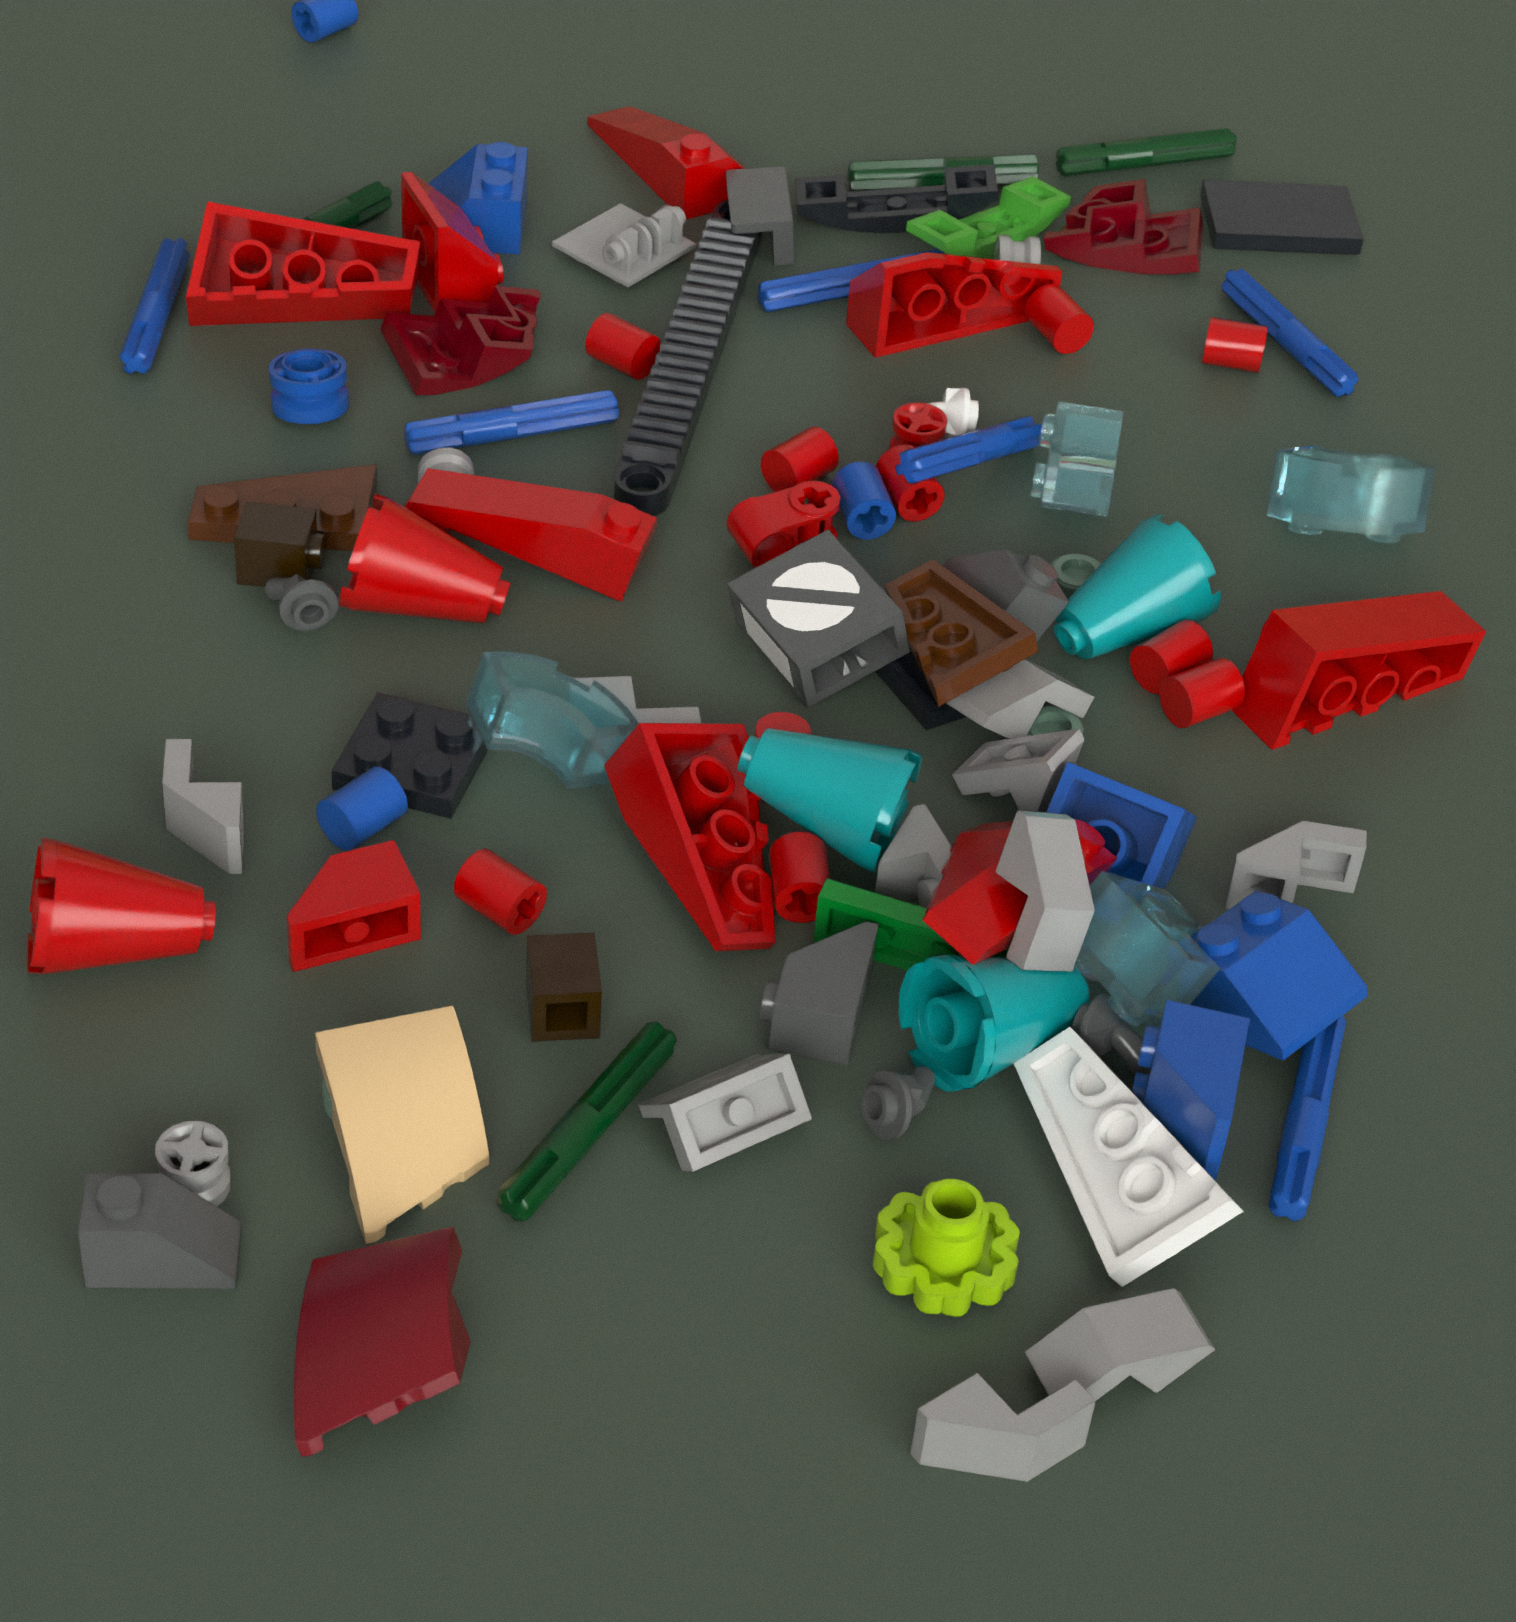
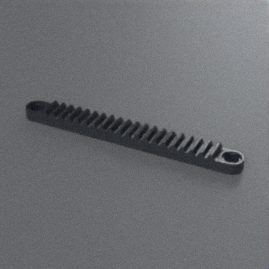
M728 200L718 203L711 217L707 219V225L703 229V235L699 240L698 249L695 251L694 260L691 261L690 272L688 271L686 275V283L682 285V292L678 296L677 306L674 307L673 317H670L664 341H661L660 352L656 355L655 365H652L651 376L647 379L646 389H643L641 402L637 406V414H634L632 427L628 429L627 440H624L622 456L615 472L614 500L630 504L636 509L652 516L663 513L670 504L762 239V232L732 233ZM647 487L653 489V491L641 492L630 488Z

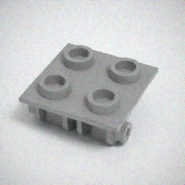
M620 203L552 241V246L573 257L576 261L584 263L610 277L615 282L630 287L695 249L696 243L682 236L686 216L680 207L665 205L652 214L651 217H646Z

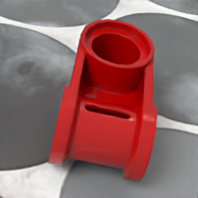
M806 481L771 494L750 497L741 501L732 509L726 522L727 531L752 566L757 568L826 530H829L837 539L838 534L833 526V516L839 510L840 495L838 490L830 484L820 481Z

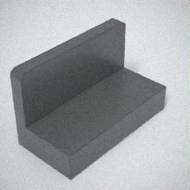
M776 166L727 170L726 186L732 233L770 231L774 266L795 264L793 218L786 167Z

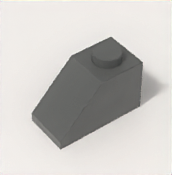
M1000 549L949 557L943 564V567L1033 630L1036 635V641L1041 638L1069 603L1056 582L1058 578L1056 570L1048 562L1036 555H1030L1028 558H1025L1008 550Z
M865 921L786 956L780 981L767 980L761 1004L760 1020L771 1022L769 1050L849 1065L873 971L879 924Z
M86 1173L78 1226L85 1288L236 1289L242 1234L241 1221L162 1173Z

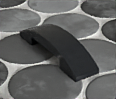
M992 164L944 168L945 185L846 192L845 175L795 178L797 214L827 226L869 233L907 232V221L938 210H942L959 220L986 208L998 200L995 166Z

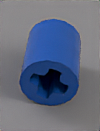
M300 0L294 3L291 17L293 25L301 38L306 42L313 43L355 25L358 20V8L355 0Z
M863 461L853 462L839 470L833 479L832 486L838 490L840 495L839 507L849 532L856 538L863 540L883 536L895 523L896 512L878 468L871 463Z
M372 767L321 800L317 804L316 814L322 831L328 839L338 848L350 851L405 815L408 803L406 794L398 780L388 770L382 767Z

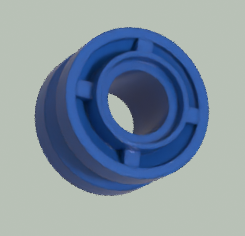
M297 349L280 354L270 362L268 369L270 385L273 387L271 391L272 411L280 419L297 424H317L334 420L348 410L349 392L345 385L347 381V364L345 359L339 354L324 349Z

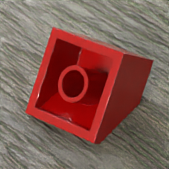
M413 172L401 173L402 238L420 242L419 273L416 285L436 313L441 299L488 303L494 287L502 284L504 281L503 266L498 254L492 253L484 242L480 228L471 224L458 205Z

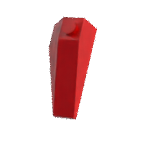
M631 106L591 115L587 118V125L667 205L680 207L685 213L686 220L710 214L718 203L728 200L726 186L727 170L747 169L705 133Z
M928 252L882 262L850 280L846 325L870 353L877 358L1028 322L1024 315L1028 298L1041 286L1047 284H1057L1060 286L1062 270L1058 266Z
M427 468L406 506L407 509L418 516L622 602L657 528L656 517L642 512L630 504L619 502L602 494Z
M639 723L604 765L624 821L715 951L770 949L776 942L771 877L764 871L762 849L769 842L768 825L760 823L759 800L761 798L744 787L746 774L737 771L740 756L749 739L744 724Z
M1075 819L1090 891L1092 892L1117 857L1104 847L1105 840L1095 828L1084 821ZM1013 821L984 823L959 833L949 850L952 854L942 868V880L934 889L922 919L973 965L1010 947L1028 895L995 872Z

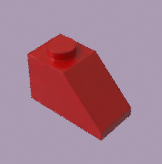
M394 840L330 855L286 916L289 965L292 971L297 972L421 940L420 891Z

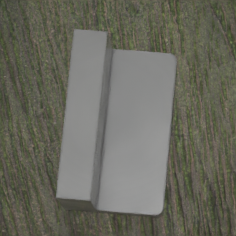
M790 1054L753 1055L638 1104L643 1118H663L681 1171L691 1172L812 1119Z

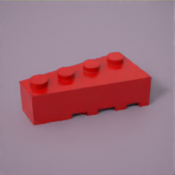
M207 201L186 294L189 326L384 319L386 312L411 314L419 273L420 242Z
M1442 591L1274 609L1262 626L1260 638L1242 676L1245 686L1244 702L1239 708L1232 711L1271 750L1289 744L1290 733L1306 728L1314 735L1332 728L1333 717L1353 710L1362 717L1378 711L1379 706L1384 704L1392 695L1397 694L1405 701L1463 679L1487 631Z

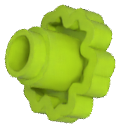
M944 1179L926 1185L922 1196L909 1192L897 1193L890 1201V1204L879 1212L875 1230L877 1242L875 1244L872 1264L876 1273L882 1277L883 1284L889 1293L897 1296L913 1294L916 1307L923 1313H942L952 1317H960L967 1313L971 1301L985 1306L995 1305L1001 1300L1003 1293L1013 1286L1019 1263L1015 1253L1020 1232L1017 1225L1009 1219V1214L1002 1204L984 1202L980 1192L968 1182L959 1179Z

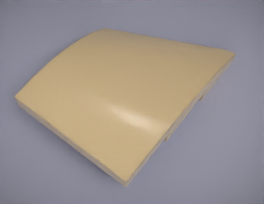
M454 1006L315 1032L316 1054L332 1102L333 1125L348 1170L350 1196L365 1244L377 1242L384 1237L387 1225L418 1204L422 1209H425L441 1198L444 1191L450 1185L466 1181L489 1165V1150L478 1093Z

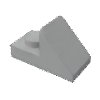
M1080 729L985 742L952 776L962 796L989 792L991 796L997 797L1011 792L1020 811L1046 813L1067 762L1076 764L1084 737Z
M925 804L913 806L883 854L878 866L875 893L904 902L918 899L919 905L927 908L934 889L942 880V868L952 852L949 851L951 845Z

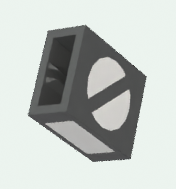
M829 530L727 583L736 624L807 708L910 652L903 611Z

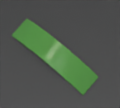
M1033 176L1003 187L998 206L959 220L942 210H938L907 221L906 231L947 255L992 259L994 258L997 235H1009L1013 241H1024L1028 236H1037L1069 206L1071 196Z

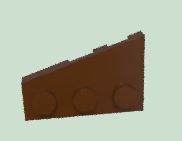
M377 464L197 486L188 518L189 540L234 543V536L246 502L316 509L317 533L326 534V550L353 551L366 512L373 505V497L377 485Z
M933 559L884 585L886 594L903 611L908 645L938 707L995 675L1011 669L1015 664L1038 652L1036 635L1033 630Z

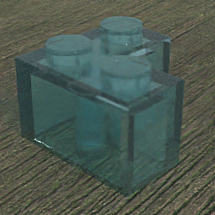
M1101 871L1090 885L1095 911L1074 968L1084 977L1092 981L1098 980L1111 994L1107 1001L1109 1006L1126 1022L1134 1026L1145 1023L1160 1027L1166 1000L1190 1005L1221 968L1191 938L1203 926L1168 890Z

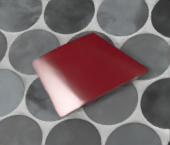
M1145 179L1095 186L1084 197L1083 202L1074 206L1066 214V225L1059 232L1047 231L1044 234L1043 240L1045 250L1065 259L1096 268L1137 274L1200 272L1203 220L1200 207L1151 214Z
M495 286L488 303L441 299L435 316L386 312L380 331L415 395H438L473 388L511 371L530 358L535 338L533 333L537 324L536 309L541 294L538 289Z
M453 1226L313 1259L300 1309L294 1369L295 1442L301 1457L313 1455L323 1450L322 1435L349 1421L363 1416L369 1418L375 1425L398 1414L402 1409L414 1402L427 1400L460 1384L471 1340L452 1293V1287L462 1255V1249Z

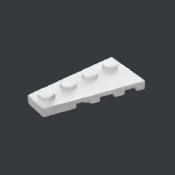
M1068 1027L1014 1063L1107 1273L1121 1287L1244 1212L1071 1027Z

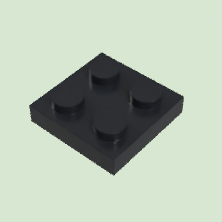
M377 692L331 770L332 789H340L372 767H382L388 770L402 786L407 797L409 809L452 819L494 740V720Z

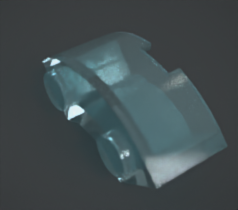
M1058 401L1056 415L1044 414L1039 446L1050 448L1047 464L1036 463L1031 496L1042 498L1040 507L1108 517L1124 411Z
M1315 445L1277 450L1267 516L1288 521V529L1299 534L1318 535L1321 534L1322 529L1367 534L1366 537L1368 539L1381 543L1400 542L1401 534H1414L1425 531L1436 467L1392 453H1350Z
M483 652L466 704L487 749L512 750L533 757L554 771L567 789L610 784L604 765L639 724L629 709L613 693L594 680L590 688L580 681L556 671L559 665L557 661L518 652Z

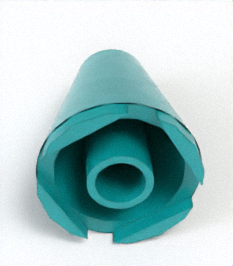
M1155 514L1142 521L1068 598L1069 603L1055 619L1056 625L1053 629L1057 642L1066 653L1070 655L1076 654L1080 658L1088 660L1150 639L1179 621L1187 619L1198 623L1217 612L1221 602V592L1219 590L1212 595L1208 579L1216 574L1214 566L1200 542L1184 525L1175 521L1167 526L1160 522L1164 516L1162 514Z
M767 728L761 738L753 735L749 737L740 756L737 771L746 774L744 781L746 789L811 834L817 835L824 843L862 869L876 874L879 862L895 837L908 807L909 801H907L909 790L905 788L908 781L916 783L923 761V754L911 749Z
M938 954L927 958L924 962L914 964L907 970L899 992L898 1016L901 1030L910 1027L912 1029L918 1049L908 1052L914 1065L930 1069L936 1078L934 1086L945 1092L967 1090L978 1086L1019 1061L1068 1027L1072 1028L1074 1018L1081 1005L1089 1003L1090 991L1086 979L1075 966L1072 972L1022 970L1006 957L991 956L973 965L962 955Z

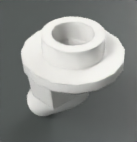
M947 388L943 394V402L927 403L940 408L946 414L948 420L947 430L942 438L947 439L965 434L966 432L975 431L979 405L977 400H970L968 388Z

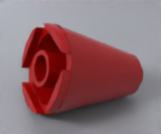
M375 493L373 508L369 507L366 512L347 568L353 574L348 588L342 586L338 605L354 611L485 624L489 613L497 616L501 615L511 582L500 579L503 567L391 498Z
M40 839L41 846H38L29 908V912L32 913L31 933L35 934H27V973L44 975L196 954L199 949L200 940L212 941L216 918L215 901L204 900V888L202 886L57 839Z

